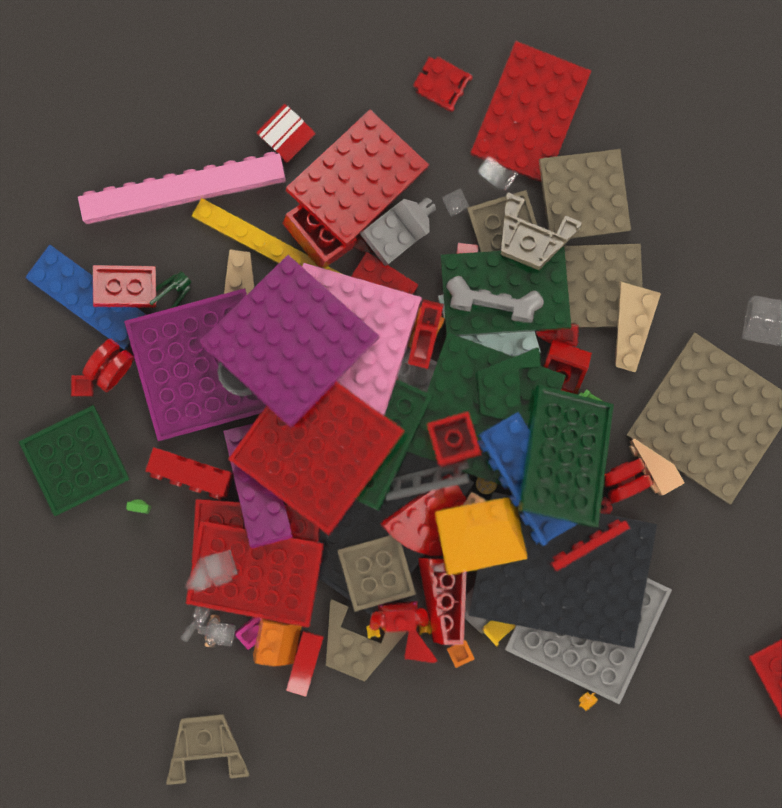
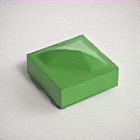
M137 499L127 502L126 509L148 514L150 513L151 506L145 501Z

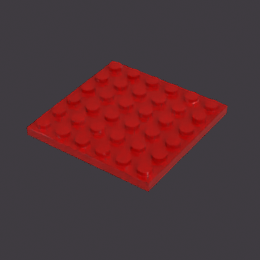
M336 381L292 427L266 406L231 454L229 460L330 535L402 436L404 430Z

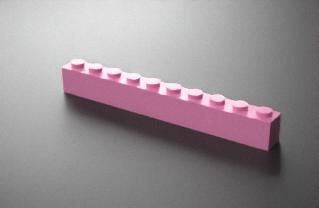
M269 152L260 158L255 156L246 157L242 162L227 161L223 163V166L218 167L208 165L203 168L204 170L196 171L195 169L184 171V174H167L158 180L148 178L139 184L129 182L123 184V187H106L103 191L97 193L95 191H87L83 193V196H78L82 220L86 224L198 201L201 198L207 199L286 182L280 153Z

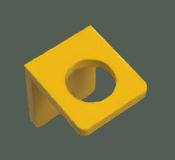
M490 620L481 629L497 646L498 642L515 628V625Z

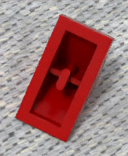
M416 630L408 631L404 658L435 663L437 658Z

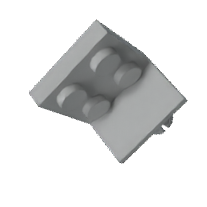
M424 198L419 204L403 199L360 233L385 266L429 233V218L427 216L436 210L435 204L426 208L432 202L431 199Z

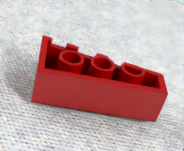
M154 447L146 471L151 473L150 477L162 480V477L170 479V484L181 487L183 483L190 486L189 490L198 493L204 490L210 492V497L221 500V497H227L234 474Z

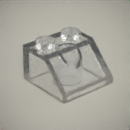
M755 295L751 297L748 302L742 339L782 346V300Z

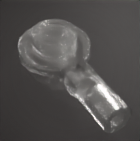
M200 606L195 608L192 614L194 620L180 637L183 641L187 642L195 629L198 630L202 626L210 610Z

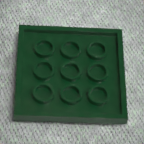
M95 405L19 441L54 516H58L131 480Z

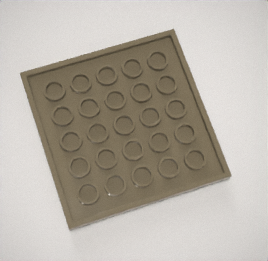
M693 333L626 436L632 440H638L674 464L678 471L730 505L782 428V390L698 334Z

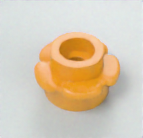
M589 692L585 693L579 699L581 702L579 707H582L585 711L590 709L598 701L594 696L595 693L591 695Z

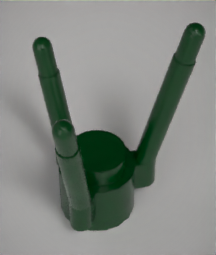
M182 271L178 274L175 273L169 279L156 286V291L169 283L171 284L151 300L150 305L156 303L174 288L177 292L182 290L171 308L178 307L185 294L191 290L188 286L192 282Z

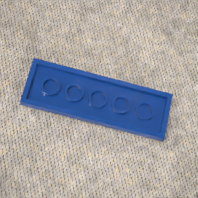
M51 245L48 246L25 277L103 335L113 339L124 350L130 345L124 321L146 315L136 307H93V276Z

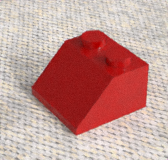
M552 340L543 367L566 375L561 390L578 394L589 368L592 353Z

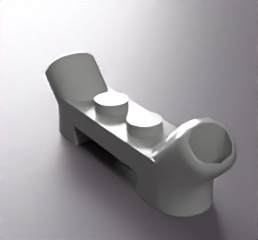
M462 276L454 277L446 286L452 295L450 303L452 308L470 312L471 305L475 304L513 312L511 320L520 322H533L534 312L541 308L544 303L541 295L534 290L519 300L513 299L508 294L492 295L488 290L472 291Z

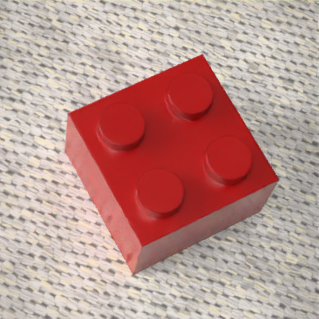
M468 412L427 424L440 467L481 456Z

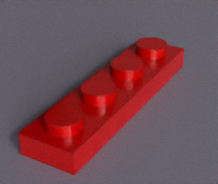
M619 519L608 525L609 529L603 533L601 530H598L590 535L591 540L585 543L579 541L571 546L573 550L567 554L563 551L553 557L555 561L551 562L552 567L557 571L629 529L628 523L626 521L620 522Z

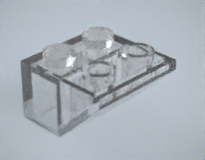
M231 550L201 558L186 584L187 589L194 588V591H199L212 586V582L217 586L231 581L232 576L237 574Z

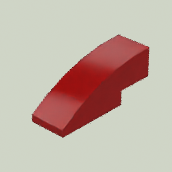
M423 299L408 360L409 365L428 369L444 304Z
M303 631L286 691L307 696L324 636Z

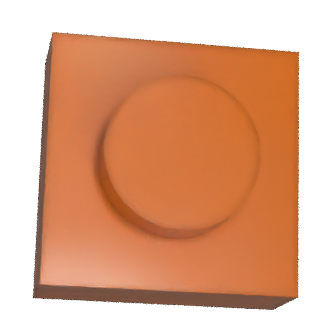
M464 640V645H452L447 648L456 668L474 660L466 640Z

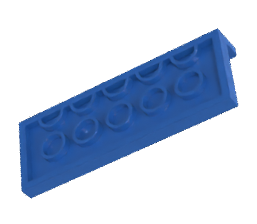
M519 412L479 434L480 440L477 441L483 452L487 451L490 459L488 462L494 471L498 470L501 477L498 479L503 488H508L512 495L509 498L515 507L520 505L530 434ZM522 511V514H520L524 524H529L533 530L530 534L535 543H540L542 546L547 545L548 541L577 525V523Z

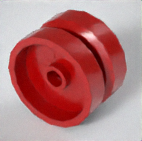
M113 339L105 341L94 352L82 372L91 381L98 379V387L105 392L110 391L117 385L134 361V356L127 350L119 352L120 345Z
M641 458L629 463L627 461L610 469L611 471L605 474L603 487L617 484V487L610 490L607 494L612 504L653 485L648 474L635 477L636 474L645 469Z

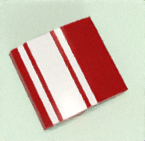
M283 104L256 132L277 154L280 153L281 158L287 163L316 134L286 104Z

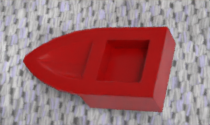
M571 324V329L537 331L536 334L549 343L555 340L577 347L579 325Z

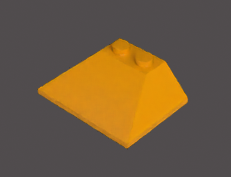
M510 498L435 512L447 575L527 559L518 509L513 505Z

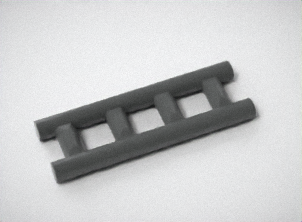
M465 460L444 467L439 466L396 476L391 485L393 486V491L387 493L386 499L389 501L468 483V475H462V470L469 468L468 461ZM453 472V477L441 480L442 474ZM433 477V482L421 484V479ZM413 481L412 487L401 489V484Z

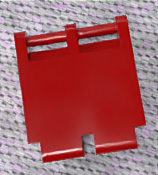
M438 56L436 60L429 57L422 68V71L427 73V75L420 72L413 86L418 89L417 93L453 112L455 103L459 96L462 97L463 89L467 82L472 80L473 76ZM463 78H465L464 81H463V83H462V85H461L460 88L458 89V86H459L460 82L462 81ZM455 93L456 95L452 100L451 104H448Z

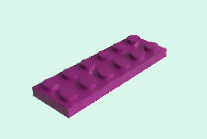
M253 424L224 431L229 457ZM231 462L250 547L254 548L292 538L284 501Z

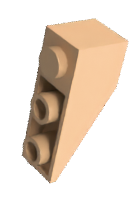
M633 439L629 441L631 453L634 457L638 456V458H641L645 465V469L642 472L650 476L653 485L650 487L655 494L658 493L659 496L664 495L684 484L674 464L638 440Z

